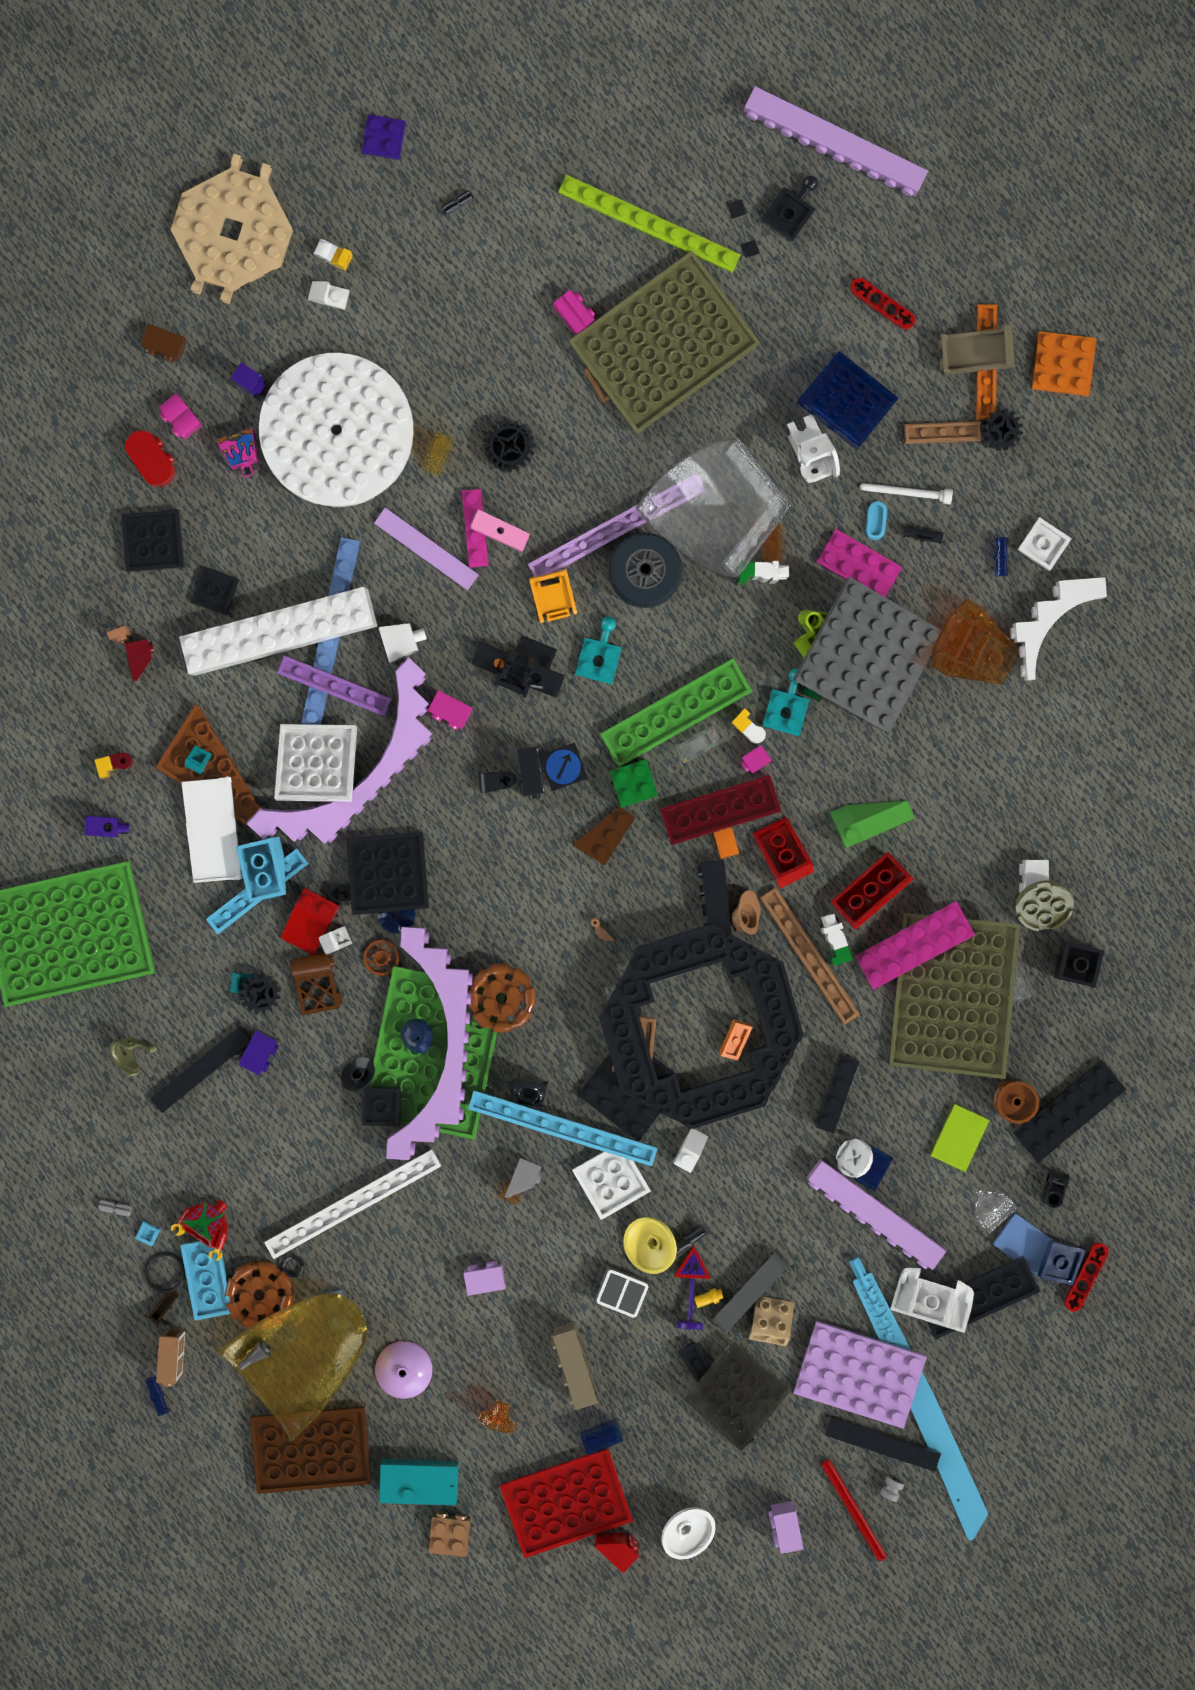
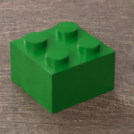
M647 759L610 771L621 808L658 796Z

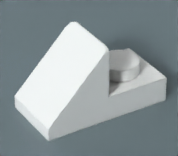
M312 281L308 301L345 310L350 291L332 286L326 281Z
M345 926L319 937L325 954L352 944Z

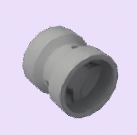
M887 1475L885 1480L887 1485L881 1489L880 1494L891 1501L897 1502L900 1497L899 1491L903 1489L905 1483L900 1479L894 1481L892 1480L893 1476Z

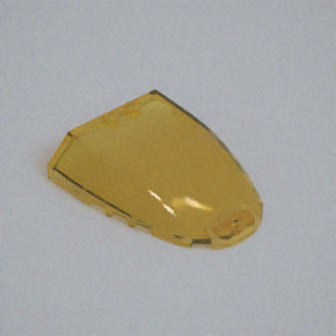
M321 1294L295 1303L268 1316L239 1334L217 1352L237 1369L280 1422L288 1436V1440L292 1442L323 1411L351 1373L364 1349L367 1338V1325L362 1311L353 1301L339 1294ZM259 1340L262 1342L266 1341L271 1347V1356L251 1363L244 1370H241L238 1364L247 1358V1355Z

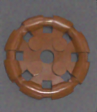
M505 963L490 965L491 967L480 970L473 977L470 990H468V993L471 994V1004H467V1006L473 1013V1019L485 1029L490 1028L494 1030L493 1032L497 1033L513 1031V1028L523 1026L533 1014L531 1011L533 1006L536 1005L535 987H532L531 979L520 968H513ZM506 973L513 975L512 981L504 979ZM494 974L496 980L490 982L488 976ZM523 984L526 991L520 993L517 986ZM479 986L485 988L483 994L477 993ZM503 992L506 994L507 1001L505 1003L497 1002L496 995ZM520 1001L526 1003L524 1010L518 1008ZM483 1003L485 1010L480 1012L477 1005ZM513 1014L515 1019L509 1022L507 1017ZM491 1015L498 1017L497 1023L490 1021Z
M259 1260V1262L255 1263L250 1261L239 1266L234 1271L235 1274L229 1277L224 1296H229L230 1303H225L230 1315L234 1320L238 1319L241 1325L251 1329H260V1327L270 1328L280 1323L284 1319L283 1316L289 1313L294 1300V1294H292L291 1290L293 1285L289 1276L277 1268L276 1264L269 1261ZM253 1270H259L260 1275L254 1276ZM271 1273L277 1277L275 1281L269 1277ZM240 1278L246 1280L243 1285L238 1282ZM260 1289L264 1292L265 1297L260 1300L256 1299L254 1292ZM278 1289H284V1295H278ZM234 1294H240V1300L235 1301ZM276 1304L280 1306L278 1312L273 1309ZM244 1308L250 1312L248 1316L241 1313ZM265 1313L266 1319L259 1320V1315Z

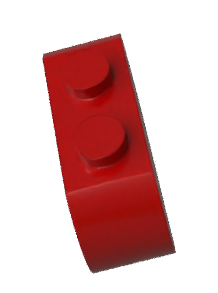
M137 431L128 437L125 451L147 483L154 487L168 485L173 480L176 472L173 462H175L174 458L169 452L165 453L162 448L164 443L159 436L154 437L148 431Z

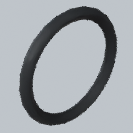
M170 1252L154 1255L146 1266V1280L150 1287L157 1292L169 1293L175 1291L181 1286L185 1278L183 1261L177 1255ZM162 1256H169L177 1260L182 1271L179 1282L169 1289L158 1288L152 1283L149 1276L151 1264Z

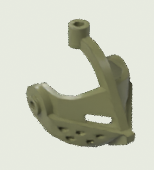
M133 1037L112 1040L109 1050L119 1069L129 1076H135L140 1072V1068L133 1057V1048L142 1047L151 1054L157 1051L155 1044L149 1045L146 1042L136 1041ZM119 1046L124 1048L126 1054H122Z

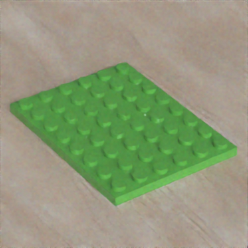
M131 861L0 890V988L5 1007L156 973Z
M393 966L373 1062L375 1075L369 1086L401 1087V1124L407 1125L423 1110L437 1089L445 1067L448 1032L442 1001L427 973ZM479 986L477 993L483 994L485 988ZM500 992L496 995V1000L499 1003H504L505 993ZM483 1003L477 1005L480 1012L485 1010ZM467 1006V1012H470V1023L466 1024L469 1040L464 1046V1051H468L467 1062H463V1070H466V1081H462V1089H465V1099L461 1101L460 1108H464L463 1120H460L458 1125L436 1123V1126H440L439 1132L475 1140L481 1113L469 1110L468 1107L474 1090L485 1093L497 1032H493L494 1030L490 1028L485 1029L473 1019V1013ZM491 1015L490 1021L497 1023L498 1017ZM411 1019H422L432 1029V1043L425 1053L418 1054L410 1051L401 1040L400 1032L402 1026Z

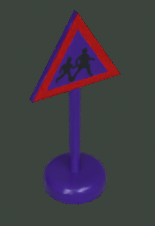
M693 1246L674 1277L690 1278L688 1320H679L676 1328L703 1330L702 1322L692 1321L694 1279H711L695 1246Z

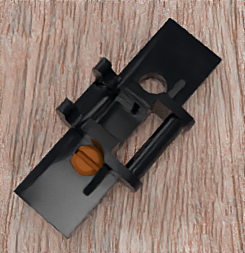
M480 641L472 661V665L497 674L494 686L498 687L499 685L522 694L524 698L527 697L530 688L557 698L565 675L539 665V662H536V658L513 649L505 652ZM509 673L522 678L521 684L525 688L501 677L506 678ZM537 673L541 676V679L535 680L531 674Z

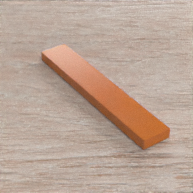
M978 304L977 331L997 329V304ZM997 369L976 372V421H984V418H990L988 414L990 412L995 414Z

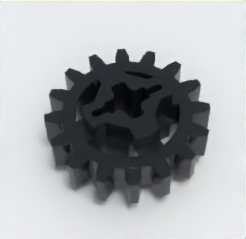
M996 409L995 414L993 412L988 413L990 418H984L983 420L986 422V425L980 427L985 429V432L981 433V436H986L983 442H990L989 448L996 446V451H1000L1001 448L1006 451L1008 450V445L1011 448L1015 447L1014 441L1020 442V438L1017 436L1023 434L1019 430L1023 424H1018L1017 422L1020 417L1014 418L1015 412L1011 411L1008 414V409H1003L1002 413L1000 409ZM999 417L997 423L992 424V422ZM999 427L1005 429V432L1002 433V431H999ZM1012 435V437L1004 443V441H1006V437Z
M254 973L253 979L247 976L248 982L242 981L244 988L239 989V992L243 994L239 996L240 1000H244L242 1006H248V1012L254 1010L255 1015L259 1011L265 1015L266 1009L272 1012L271 1006H278L275 1000L281 999L280 995L277 994L281 989L275 987L278 984L277 981L271 982L273 977L268 976L266 978L265 973H262L261 977ZM270 986L272 988V997L268 994ZM248 991L251 993V996H252V997L250 998V1001H248V998H247V992H248ZM257 991H258V992H261V991H262L264 995H263V996H260V995L257 996V995H256V992H257ZM266 1002L265 1005L258 1006L260 1003Z

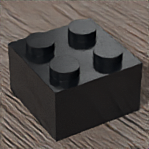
M1062 940L1053 978L1096 988L1105 950Z

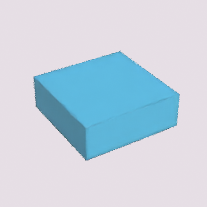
M143 1221L135 1239L153 1246L161 1228Z

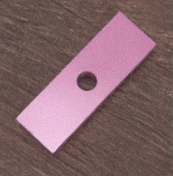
M480 510L476 511L470 526L471 529L520 552H523L530 535ZM497 528L501 530V534L497 532Z

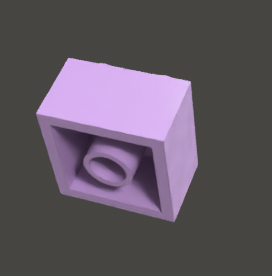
M789 1501L771 1505L772 1511H769L768 1514L771 1528L775 1529L772 1530L775 1548H779L781 1554L803 1550L794 1502Z

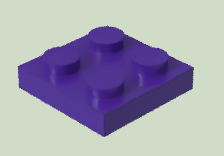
M368 114L362 154L400 160L406 121Z

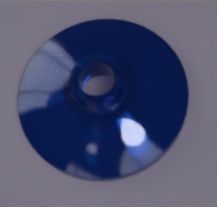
M415 910L398 911V918L392 916L393 912L377 913V917L383 929L390 933L399 934L403 926L411 927L416 916Z

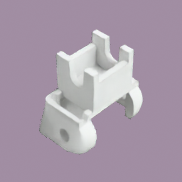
M813 414L803 418L806 424L804 431H799L794 422L787 424L790 431L788 438L796 453L798 462H801L800 471L804 480L811 483L830 475L838 477L840 475V467L836 450L827 434L820 432ZM817 469L818 473L813 474L811 471Z

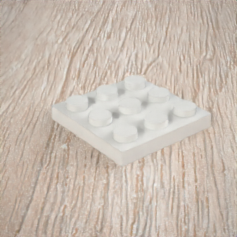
M604 1151L572 1169L601 1220L651 1192L633 1160Z

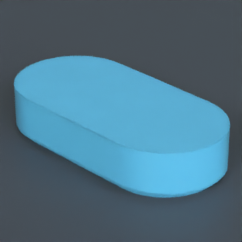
M879 501L873 502L867 512L865 532L871 540H879L885 534L887 507Z

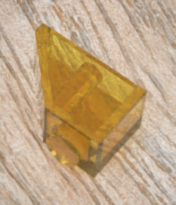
M436 431L422 470L440 477L455 445V440Z

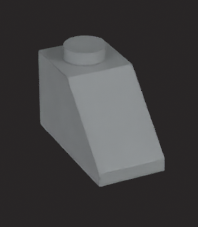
M520 1158L504 1197L510 1198L533 1188L535 1183L539 1184L543 1175L540 1172L541 1166Z

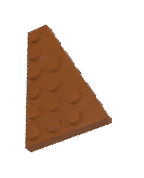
M195 704L156 768L180 784L184 781L231 777L235 818L247 825V821L261 807L202 709ZM195 745L212 754L202 774H198L185 767V760Z

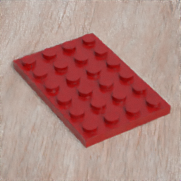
M608 1447L500 1484V1489L524 1559L633 1522Z

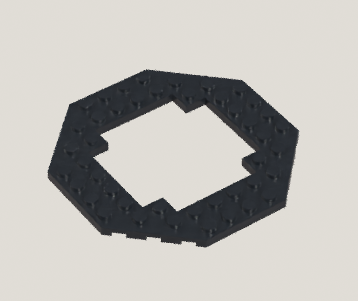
M712 923L639 945L599 1017L620 1091L669 1118L684 1124L690 1129L765 1107L772 1090L775 1089L783 1070L790 1062L794 1050L804 1036L784 963ZM723 961L728 979L746 974L766 1045L748 1051L753 1069L681 1091L676 1074L657 1079L637 1007L655 1002L650 983Z

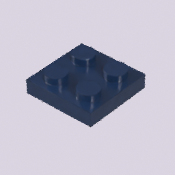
M1050 1240L1037 1275L1043 1279L1073 1285L1086 1250L1079 1246Z

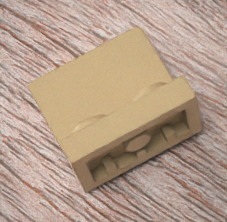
M760 1296L755 1303L753 1326L749 1333V1339L787 1346L791 1335L794 1303Z

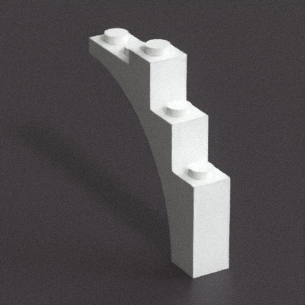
M1105 577L1056 582V586H1053L1054 598L1057 597V600L1034 603L1031 613L1035 621L1013 624V628H1010V638L1014 639V643H1022V646H1019V656L1023 658L1020 673L1021 677H1024V681L1035 680L1039 648L1052 625L1064 613L1076 605L1107 597Z

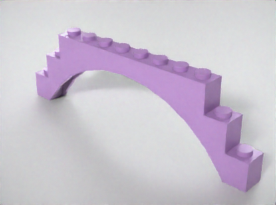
M409 657L395 670L398 705L391 739L378 763L363 780L353 787L352 802L329 801L310 808L294 810L260 808L247 821V825L263 840L266 837L270 839L277 832L276 827L278 826L294 842L297 839L301 840L308 833L306 831L307 828L324 844L327 841L332 842L338 835L336 832L341 827L344 829L351 822L349 818L354 813L358 815L364 809L363 804L367 800L372 801L378 794L376 791L381 786L384 788L391 781L390 776L394 772L398 774L405 767L403 763L407 759L412 760L418 752L416 750L421 745L424 747L432 739L430 737L432 733L416 718L418 715L421 717L427 712L429 703L413 689L415 685L418 687L423 683L425 673Z
M403 926L401 929L400 947L422 966L434 983L442 1001L447 1021L448 1049L444 1071L436 1091L428 1104L409 1124L388 1138L386 1159L410 1160L411 1155L415 1154V1144L412 1141L434 1142L435 1137L439 1138L440 1126H436V1123L458 1125L464 1116V1108H460L461 1101L465 1099V1089H462V1081H466V1070H463V1062H467L468 1051H464V1046L469 1040L466 1024L470 1023V1012H467V1004H471V994L468 993V986L472 985L473 974H469L470 969L447 968V964L450 965L451 953H448L447 948L425 947V944L429 943V932H426V928Z

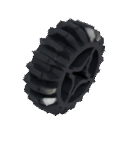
M507 420V426H504L503 422L500 421L501 428L499 429L496 425H493L492 427L495 432L493 433L490 430L487 432L491 438H484V441L489 444L484 445L483 448L490 450L485 453V456H492L488 462L491 464L496 461L494 464L495 469L502 465V472L505 471V467H508L509 473H512L513 466H515L516 471H519V464L525 468L524 460L531 462V458L528 455L535 454L533 450L529 449L535 448L534 443H529L534 440V436L527 437L530 434V430L527 429L523 432L524 424L517 428L518 421H515L513 426H511L510 420ZM504 432H515L510 438L499 436ZM520 435L525 441L524 452L516 446ZM495 441L502 446L499 457L493 449ZM511 442L514 443V444H512V445H513V447L515 448V450H514V449H511V448H509L508 450H505V449H506V445H504V443H505V444H506V443H507V444H510ZM510 454L519 456L514 461H504Z

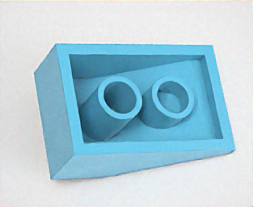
M280 837L236 846L249 903L286 894L284 854Z

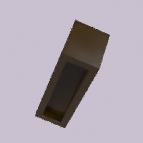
M176 1291L166 1293L148 1318L158 1325L180 1294Z

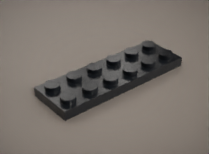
M1100 1060L1038 1111L1032 1119L1014 1131L1013 1134L1039 1163L1127 1089L1107 1065Z
M1024 1256L964 1282L974 1292L967 1325L1041 1292ZM927 1321L935 1339L956 1331Z

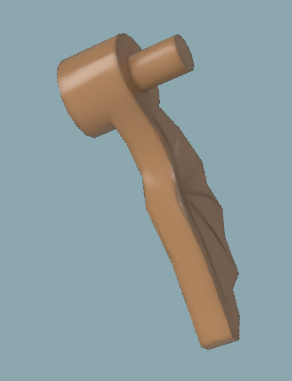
M597 917L591 919V925L595 927V933L599 939H603L605 942L615 940L605 928L600 926Z

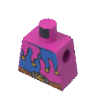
M252 428L217 439L225 458L233 470L240 468L243 478L254 475L251 464L259 462L255 433Z

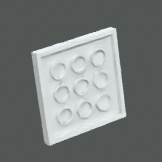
M280 724L274 799L276 801L352 802L357 737L356 725Z

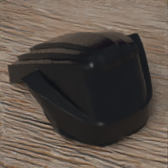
M523 1076L507 1081L508 1089H510L512 1094V1100L515 1103L524 1106H537L544 1101L549 1081H543V1079L533 1076Z

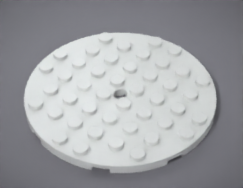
M325 353L299 361L283 372L274 382L262 405L259 419V438L262 452L269 468L279 482L290 492L313 504L347 507L375 498V496L388 489L396 481L407 464L411 453L413 419L405 394L397 382L384 369L359 356L345 353ZM340 425L342 432L339 435H334L331 432V427Z

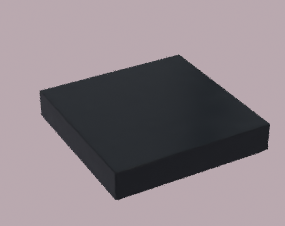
M202 567L190 603L228 615L240 579Z
M367 1086L362 1090L361 1126L401 1125V1087Z

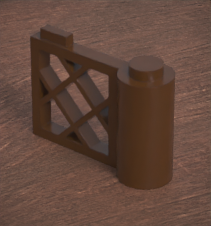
M321 953L290 960L302 1015L340 1008L343 1000L341 992H337L332 971V967L335 966L333 955ZM329 976L330 985L327 989L317 983L321 977ZM308 980L313 984L309 992L301 988L300 981ZM315 986L325 991L320 1000L310 994ZM326 993L334 997V1005L327 1006L321 1002ZM307 997L317 1002L313 1009H305L304 1002Z

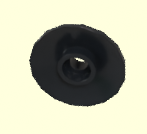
M366 1057L353 1059V1062L347 1064L341 1073L342 1086L350 1092H359L365 1089L374 1078V1063Z

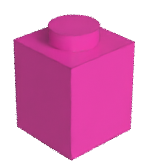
M760 745L741 758L743 762L740 764L746 773L750 771L753 774L772 760L763 746Z

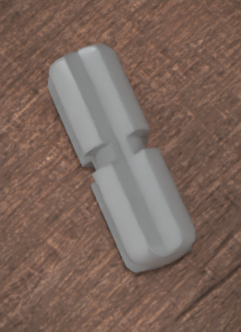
M103 1199L100 1200L98 1206L100 1211L116 1212L115 1214L127 1217L132 1212L131 1205L115 1204L113 1201Z

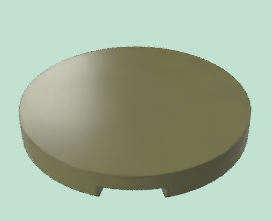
M1049 880L1035 882L1027 886L1018 895L1015 903V910L1019 921L1025 927L1034 931L1051 928L1054 930L1061 927L1072 916L1074 900L1070 890L1059 882Z

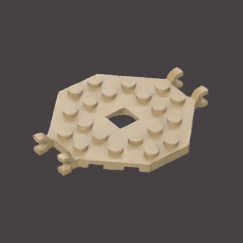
M233 154L231 168L182 193L171 227V232L195 276L191 291L200 295L204 282L224 288L220 300L227 304H230L233 291L248 282L257 280L272 270L282 267L293 232L268 182L272 171L271 166L263 163L260 177L241 172L240 168L243 159L237 154ZM226 219L243 223L238 241L220 236Z

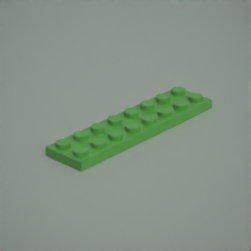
M733 658L600 735L618 767H621L753 691Z

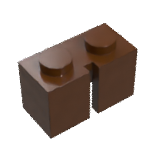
M148 324L140 346L145 349L144 352L154 357L156 354L163 356V360L174 363V360L180 362L187 339Z

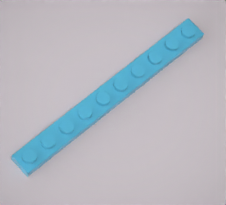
M476 1090L473 1091L468 1107L469 1110L649 1166L653 1165L658 1147Z

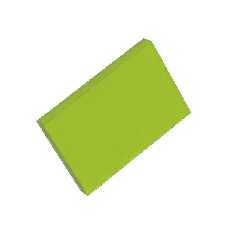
M954 1103L930 1156L966 1172L990 1120Z

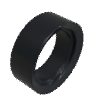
M290 1256L283 1264V1271L289 1277H298L304 1271V1261L299 1256ZM292 1259L298 1260L301 1264V1270L298 1273L289 1272L287 1269L288 1261Z

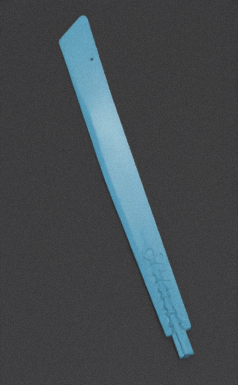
M859 1257L853 1258L849 1261L857 1278L853 1280V1284L879 1340L910 1349L872 1273L866 1272ZM922 1372L911 1405V1411L928 1448L941 1452L937 1468L968 1540H973L988 1516V1512L939 1404Z

